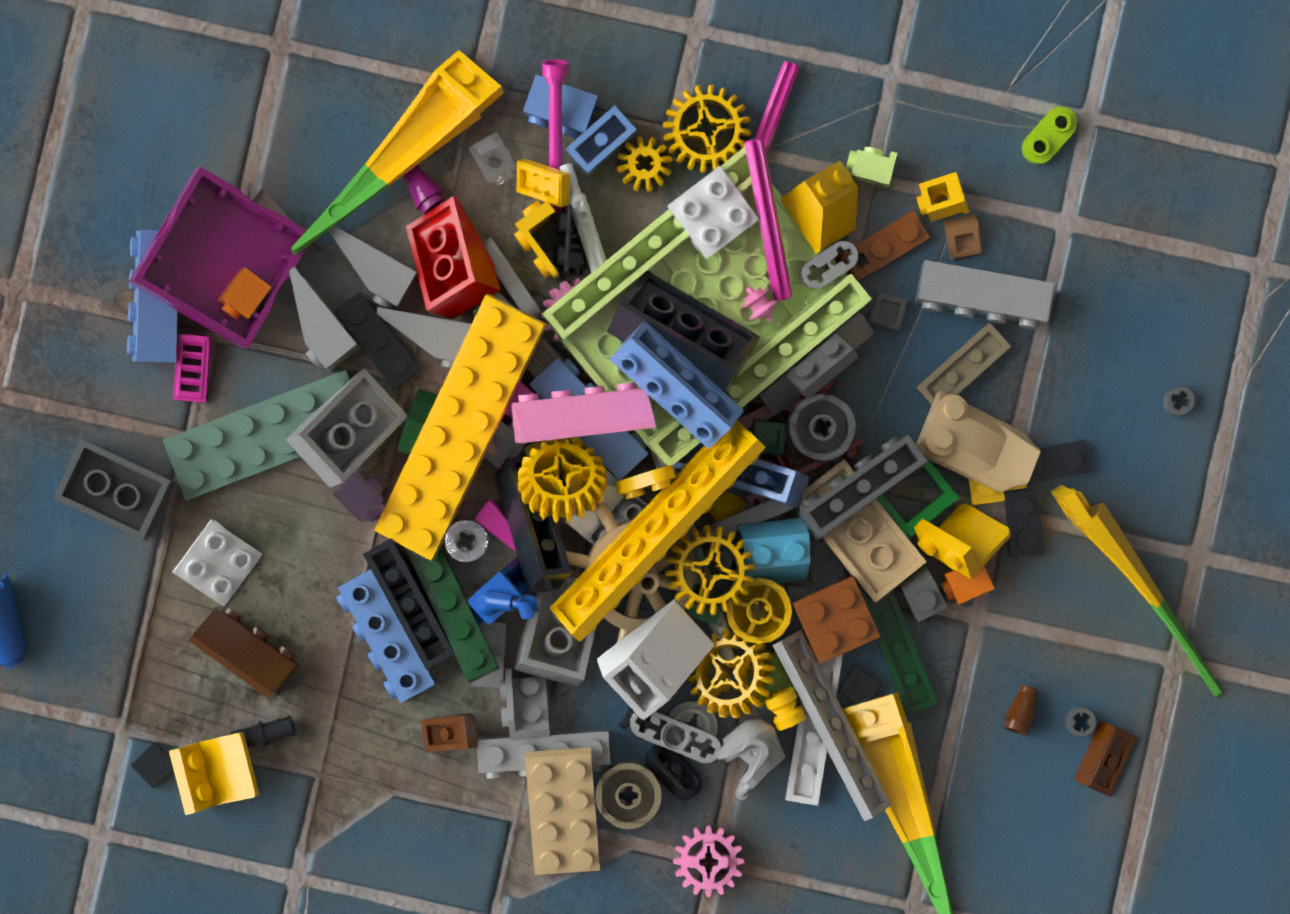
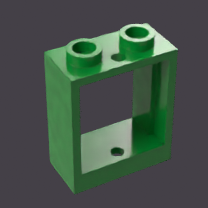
M928 459L922 468L942 491V494L906 523L883 495L877 498V501L908 539L916 533L914 527L921 519L930 522L959 499Z

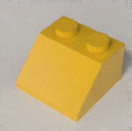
M841 161L806 179L780 198V201L816 254L856 230L858 186Z

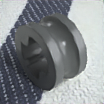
M1174 387L1164 396V408L1173 416H1183L1193 409L1195 396L1187 387ZM1183 393L1186 396L1183 400L1188 402L1187 406H1182L1177 410L1173 407L1175 402H1171V398Z
M1084 707L1073 708L1066 715V728L1075 736H1088L1096 727L1095 715ZM1077 713L1079 716H1082L1083 713L1088 716L1085 721L1088 727L1085 730L1079 727V731H1077L1073 727L1076 723L1073 717Z

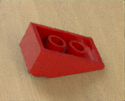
M452 196L406 226L428 312L453 320L482 302L486 294L493 295L500 290L493 260L457 197Z

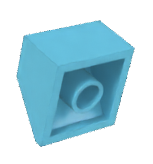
M801 518L737 525L738 541L743 540L745 543L739 549V552L742 554L751 551L752 553L750 558L743 559L744 565H755L754 570H745V576H750L754 579H768L777 584L806 580L810 567L809 531Z

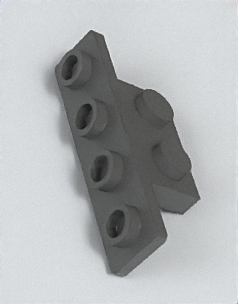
M859 311L853 314L758 394L773 416L777 415L801 394L809 399L859 358L855 349L874 333L863 314Z

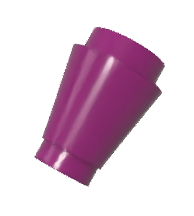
M418 165L402 176L417 211H422L423 214H426L446 201L443 197L444 191Z

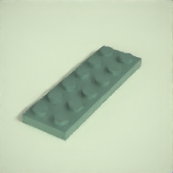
M347 370L340 371L163 439L185 500L194 499L301 458L286 439L350 380Z

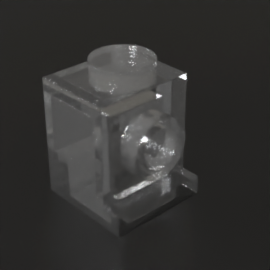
M497 132L469 147L488 184L495 181L496 185L500 186L514 178L512 171L516 170L517 167ZM492 157L501 159V165L498 168H491L489 166V160Z

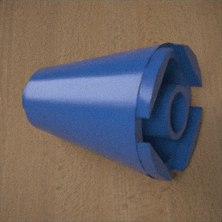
M4 573L1 574L2 580L0 581V666L5 665L6 669L24 661L22 656L27 652L11 580L8 574Z

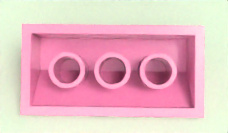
M635 382L617 384L618 391L605 392L604 386L584 388L585 395L572 396L571 390L551 392L552 399L539 400L538 393L518 396L519 402L511 403L515 443L656 428L655 419L648 394L642 388H637Z

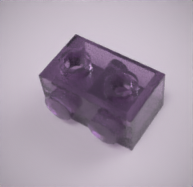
M355 471L333 493L360 522H367L368 520L375 522L385 509L384 504L389 500L384 495L387 488L376 477L370 476L367 478L360 471Z

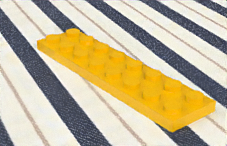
M490 294L485 295L374 531L389 539L392 538L398 544L431 561L436 558L547 326L546 323Z
M738 420L710 449L704 445L676 474V478L671 480L672 486L663 488L550 607L552 612L579 642L596 629L598 623L609 611L614 610L619 605L627 592L642 581L648 570L665 557L668 549L679 538L685 536L690 526L702 514L709 511L714 501L726 489L733 486L737 477L759 458L760 453L766 447Z

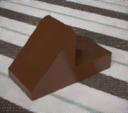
M465 713L421 720L425 752L478 747L474 714Z

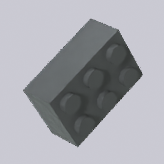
M81 439L53 499L138 539L149 540L176 481L96 443Z

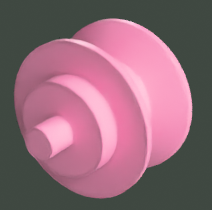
M752 286L748 287L746 291L749 295L744 298L746 303L741 307H750L753 314L750 320L756 317L761 320L765 317L768 322L771 321L773 316L770 313L775 310L773 305L778 300L770 301L766 295L769 288L762 290L760 287L754 290Z

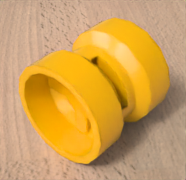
M793 686L781 689L764 699L768 710L776 714L773 722L778 731L790 728L807 718L804 708L796 706L798 695Z

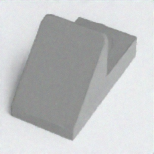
M484 621L480 627L500 669L472 682L471 687L500 688L499 681H504L507 622H493L489 625Z

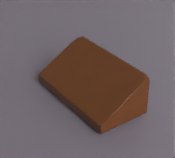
M1100 721L1074 780L1111 797L1137 737Z

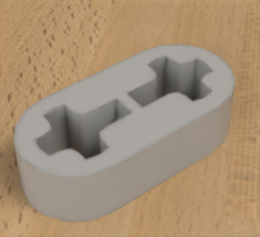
M839 241L830 245L801 266L799 271L801 283L809 289H819L826 286L856 264L858 260L856 247L847 241ZM838 247L841 251L846 249L849 251L850 254L846 257L847 264L843 261L834 265L831 264L830 260L838 255L836 251ZM811 265L814 269L820 268L823 265L827 268V270L819 275L821 279L819 283L817 280L810 281L807 277L811 273L809 269Z

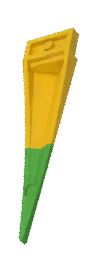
M460 50L454 53L433 72L400 120L331 205L292 246L291 251L293 255L298 254L481 118L480 113L504 94L502 86Z
M1063 485L1050 491L1067 519L1114 563L1158 614L1182 646L1216 698L1222 695L1221 688L1105 503L1090 506L1080 491L1077 492L1074 488L1069 489Z
M898 692L842 708L892 803L885 811L911 858L937 913L953 914L911 722L908 723Z

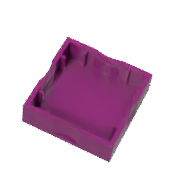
M200 166L194 169L129 282L239 348L246 349L249 348L271 310L278 289L290 276L289 270L296 267L306 248L293 255L291 250L292 246L307 230L274 210H269L254 203L241 190ZM246 267L270 285L271 289L249 319L243 320L239 317L236 321L221 310L223 304L217 301V299L239 269Z

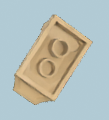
M942 391L936 393L916 443L925 458L999 493L1018 485H1027L1041 452L1026 433L968 405L959 395H948Z

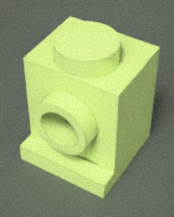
M864 147V151L850 150L846 169L851 170V176L854 180L888 188L897 153L890 152L889 157L883 156L884 151L872 147Z

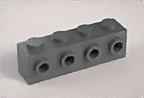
M909 434L901 440L897 435L881 446L884 452L873 459L869 454L854 465L857 471L846 478L844 473L827 484L831 490L821 497L816 492L801 503L804 509L798 515L816 541L823 538L927 463V459Z

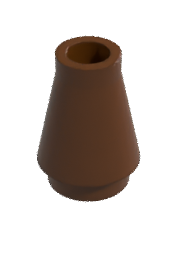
M1020 685L1018 693L1003 717V720H1005L1004 729L1029 736L1030 730L1034 729L1039 690L1030 686Z

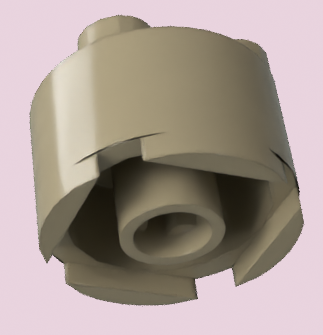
M630 760L620 761L608 767L599 778L595 794L596 805L601 815L609 823L621 829H635L648 823L659 810L662 797L660 782L648 766ZM626 786H631L633 792H638V797H633L631 803H626L625 797L619 796V792H624Z

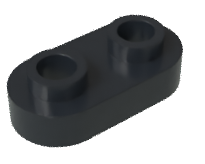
M654 744L647 750L645 760L648 768L673 796L679 800L688 801L701 791L702 779L699 773L682 754Z

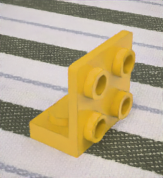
M243 732L192 743L169 751L185 815L216 805L253 798L259 795Z

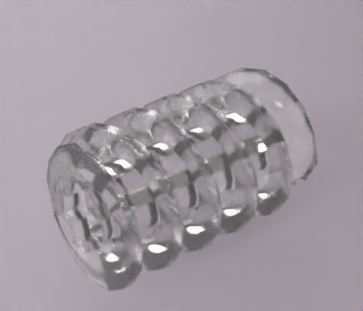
M463 520L456 522L446 533L445 546L447 552L452 558L461 562H471L480 559L485 555L489 547L487 530L476 521ZM464 532L467 536L474 535L475 540L471 543L473 547L471 550L468 547L460 546L459 542L463 540L462 534Z

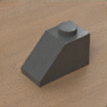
M925 564L898 584L900 592L916 622H920L948 608Z

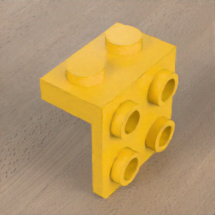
M536 201L522 211L525 217L515 223L518 231L514 235L525 252L532 249L538 257L533 262L543 277L546 279L551 276L555 281L560 277L559 273L531 234L556 217V214L548 201L542 205L539 201Z
M966 503L960 504L939 528L924 519H921L914 527L919 540L918 545L923 552L935 557L951 569L962 573L970 579L980 571L1011 536L1007 526Z

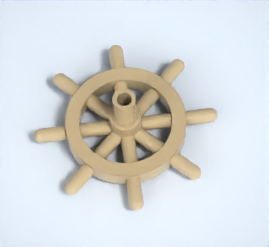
M604 502L597 503L595 512L607 531L595 542L588 556L566 551L569 565L586 570L633 520L618 524L607 504ZM711 529L712 536L715 535V531L713 529ZM703 531L699 533L700 537L703 536ZM680 539L673 544L681 549L685 546ZM708 542L694 547L688 553L686 559L696 561L693 552ZM672 550L668 551L661 561L656 562L648 570L642 581L631 588L624 614L614 609L609 611L604 617L608 622L620 628L617 643L653 616L637 617L643 593L655 613L666 606L657 588L659 586L669 589L668 584L676 581V577L665 576V574L659 572L672 565L666 562V558L672 557L677 559V553ZM683 569L685 582L692 590L694 583L700 584L698 583V575L693 571ZM679 586L675 589H671L679 592L681 591ZM712 587L713 589L722 591V589L719 587ZM686 595L677 601L684 610L685 602L688 600Z

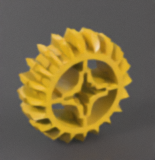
M700 85L695 86L696 96L693 98L688 90L683 91V97L686 102L682 103L679 99L675 98L673 104L679 110L676 112L672 109H667L666 115L674 119V121L663 122L664 129L673 130V133H668L663 137L665 142L675 141V144L668 148L669 153L672 154L680 150L681 154L678 155L676 162L680 164L686 157L689 158L688 170H693L695 162L701 163L700 173L703 174L706 172V164L712 163V170H715L719 167V161H722L724 164L729 160V155L733 156L738 152L735 149L736 146L741 149L745 146V141L741 140L740 136L748 137L751 135V130L741 128V125L750 123V117L739 118L738 116L745 111V105L742 104L736 108L732 106L738 98L735 94L728 101L723 99L726 95L725 88H721L718 96L713 95V85H708L707 94L702 95ZM706 103L721 107L729 114L731 119L713 118L708 111ZM697 106L698 121L686 129L679 130L684 114L692 107ZM703 114L709 126L717 127L716 131L712 130L711 145L705 133L697 131L698 127L702 128ZM734 128V136L730 144L724 150L717 153L716 137L720 133ZM689 138V140L698 139L702 141L707 150V155L692 151L685 145L683 139Z
M568 438L565 443H559L557 439H554L553 445L550 446L542 441L540 450L531 448L530 457L523 458L522 467L518 471V490L522 494L524 504H529L531 512L540 511V516L543 520L552 515L555 523L558 522L560 517H566V520L570 523L573 515H577L583 520L585 510L594 513L596 503L602 502L603 493L607 490V470L603 467L601 456H595L593 447L585 449L582 441L572 445L571 439ZM559 474H562L563 481H565L566 485L565 487L563 486L562 480H560Z
M705 525L703 527V536L701 537L698 530L693 528L690 530L693 538L692 541L683 536L679 538L685 545L682 549L676 545L671 546V550L677 553L678 557L677 559L672 557L666 558L667 563L675 564V570L665 571V576L676 577V581L669 583L668 588L675 589L679 586L681 591L674 598L679 601L686 595L688 597L684 605L686 609H690L694 602H697L696 611L698 614H703L705 605H709L710 615H716V604H720L723 612H728L729 605L727 600L730 599L733 604L738 606L741 602L735 594L739 592L743 595H748L749 593L748 589L741 586L743 581L746 583L754 582L753 577L745 576V570H754L755 565H744L743 560L750 558L752 553L751 551L742 554L739 552V549L745 545L743 540H739L735 545L731 543L735 537V532L730 531L724 539L722 538L723 527L721 526L716 528L715 535L712 536L710 526ZM705 542H711L710 550H708L706 557L702 561L697 562L686 559L688 553L694 547ZM721 545L732 554L736 564V571L721 565ZM710 560H712L716 564L714 567H718V571L725 572L726 575H711L707 581L704 577L706 573H702L701 569L694 568V565H709ZM683 569L693 571L699 576V595L695 594L686 584ZM726 579L734 581L729 590L715 598H708L710 590H712L717 580Z
M729 630L723 631L722 640L719 639L716 633L711 634L714 646L694 669L696 674L687 678L688 682L697 684L692 688L691 693L695 696L701 695L697 703L700 706L708 705L707 712L715 714L718 711L719 717L727 718L730 713L733 718L738 719L741 715V709L745 714L750 715L752 714L751 704L761 708L763 703L759 697L761 695L765 697L771 696V693L765 690L766 684H775V680L767 677V675L775 672L776 668L773 665H766V663L773 656L768 652L763 653L766 647L764 643L755 644L747 642L735 633L733 636ZM724 648L744 649L746 651L741 657L736 656L729 661L720 654V651ZM753 663L754 678L750 685L747 680V674L753 667L751 664ZM712 664H714L716 674L713 680L710 681V669ZM725 666L734 669L733 674L739 683L729 679V670ZM731 688H735L743 694L731 700H721L717 697L722 691L726 693Z

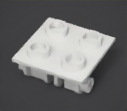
M721 166L717 167L667 205L692 239L690 242L697 251L700 250L706 259L759 220Z
M211 519L173 570V573L225 607L263 554L228 531L222 524Z

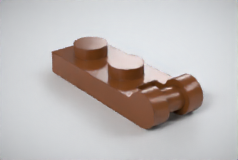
M914 210L854 245L858 255L862 253L868 264L860 268L856 262L847 271L848 274H852L859 282L930 239ZM846 250L835 258L837 262L843 261L847 264L846 257L850 253Z

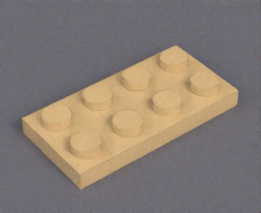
M843 459L805 490L801 503L816 492L821 497L831 490L827 484L843 473L847 478L854 471ZM877 499L822 538L874 604L926 563V560ZM800 504L799 510L801 511L804 508Z
M591 747L525 752L534 874L600 871Z

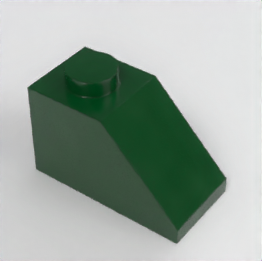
M418 389L397 451L407 454L411 453L435 403L437 394Z

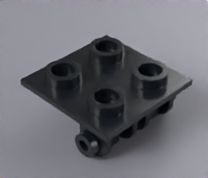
M568 205L556 216L555 234L561 235L558 248L555 247L553 265L554 267H559V275H563L570 269V275L583 276V269H587V258L585 252L570 251V249H584L582 245L570 244V239L580 240L579 235H570L571 232L578 233L572 216V205Z

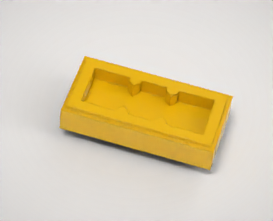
M528 159L517 160L516 192L544 202L548 201L550 204L559 207L569 205L570 173Z

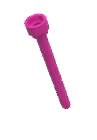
M552 59L542 62V76L546 78V83L549 84V167L560 170L559 167L562 166V84L566 82V77L569 76V62ZM550 204L556 215L562 212V207Z

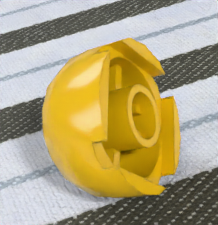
M756 578L753 583L743 582L741 586L748 589L749 593L748 595H743L739 592L735 594L741 602L738 606L733 604L730 599L728 600L729 611L726 612L728 624L737 636L747 642L761 644L775 640L784 633L790 624L792 607L784 588L772 580Z

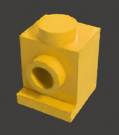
M957 172L919 184L922 195L916 197L921 214H928L931 222L961 212L963 214L970 212ZM940 199H947V201L938 203Z

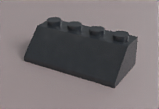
M648 271L642 275L619 303L607 330L609 334L624 342L646 321L725 394L736 380L760 339L759 335Z

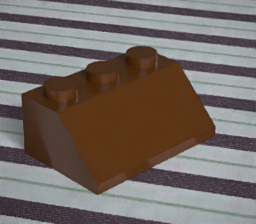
M226 606L225 609L216 607L188 641L270 699L276 696L299 665V663L293 660L296 655L282 644H279L276 648L267 641L269 635L259 627L253 625L250 629L240 622L243 616L231 607Z

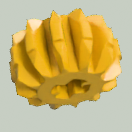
M637 137V149L627 142L625 148L630 155L625 153L618 154V159L628 164L618 166L617 172H630L623 178L622 182L626 185L635 179L633 190L636 192L639 191L641 182H646L647 192H652V180L660 187L664 185L663 179L658 174L664 176L671 175V170L661 165L671 163L672 157H660L667 147L663 144L654 150L656 139L653 137L650 138L648 147L643 146L642 137ZM639 158L643 160L650 158L653 161L650 163L652 170L649 172L646 169L637 170L636 167L639 166L637 160Z

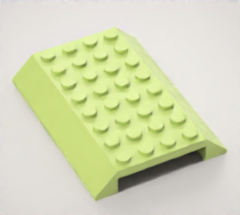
M744 146L721 165V168L758 217ZM772 184L792 297L778 301L773 305L775 310L770 313L773 316L771 321L768 322L765 317L761 320L757 317L750 320L753 314L750 307H741L746 303L744 298L749 295L746 289L750 286L754 290L760 287L762 290L769 288L766 296L770 301L775 300L772 294L759 220L706 259L700 250L697 251L690 242L692 239L670 209L560 298L542 315L561 343L597 386H604L605 392L618 391L617 384L633 383L634 381L610 360L623 342L609 334L607 330L619 303L642 275L648 271L760 336L757 345L736 380L726 392V395L742 408L867 304L871 297L852 274L846 275L844 273L819 289H809L801 283L799 278L801 266L817 254L780 201V198L783 196ZM834 259L830 260L832 265L836 264ZM811 265L809 267L811 273L807 277L810 281L817 280L819 283L821 281L819 275L827 270L826 266L823 265L820 268L814 269ZM649 396L656 428L634 431L666 466L674 465L697 446L700 441Z

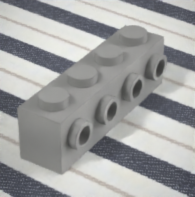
M924 260L921 265L915 303L922 304V309L930 312H941L942 308L955 310L954 315L959 317L974 318V314L987 316V321L992 323L1006 324V320L1019 322V327L1038 330L1039 326H1044L1048 322L1054 283Z
M609 729L550 733V737L510 740V736L477 739L478 772L486 773V778L488 779L506 777V771H519V776H526L525 752L591 747L593 772L604 771V765L611 764Z

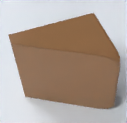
M975 215L954 218L943 222L951 260L983 253L979 224Z

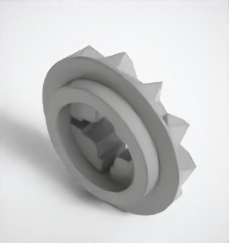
M686 701L675 706L668 715L682 722H690L694 714H697L696 725L704 731L715 736L717 735L718 726L715 715L707 712V706H700L695 701ZM672 726L667 730L666 736L671 744L677 745L684 740L685 732L679 726ZM693 732L684 750L690 752L691 745H693L702 752L711 745V740L706 739L704 743L695 741L694 737L697 733Z

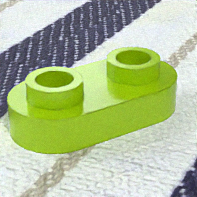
M1062 106L1051 109L1024 139L1022 143L1024 158L1035 165L1048 162L1075 132L1077 118L1074 112ZM1063 117L1067 122L1066 127L1058 128L1055 124L1056 118ZM1040 141L1045 145L1043 153H1038L1034 150L1035 142Z

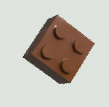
M849 576L791 602L819 664L880 637L853 576Z

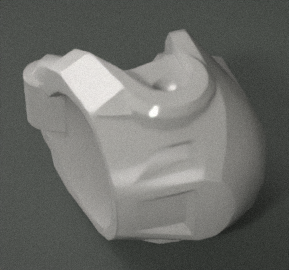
M748 719L737 726L722 739L724 744L716 755L718 760L725 759L726 762L739 756L748 763L735 790V795L740 800L746 799L749 791L786 757L776 729L772 724L762 719Z

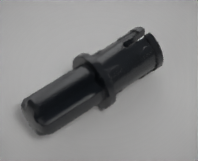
M290 715L266 723L260 720L258 725L234 730L229 733L231 735L243 732L247 747L262 743L264 746H267L269 741L296 736V729L293 718Z

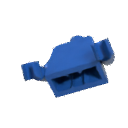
M518 556L468 600L479 625L484 621L490 625L505 611L513 612L515 608L519 609L521 619H531L534 617V613L540 612L537 600L533 595L523 596L528 590Z

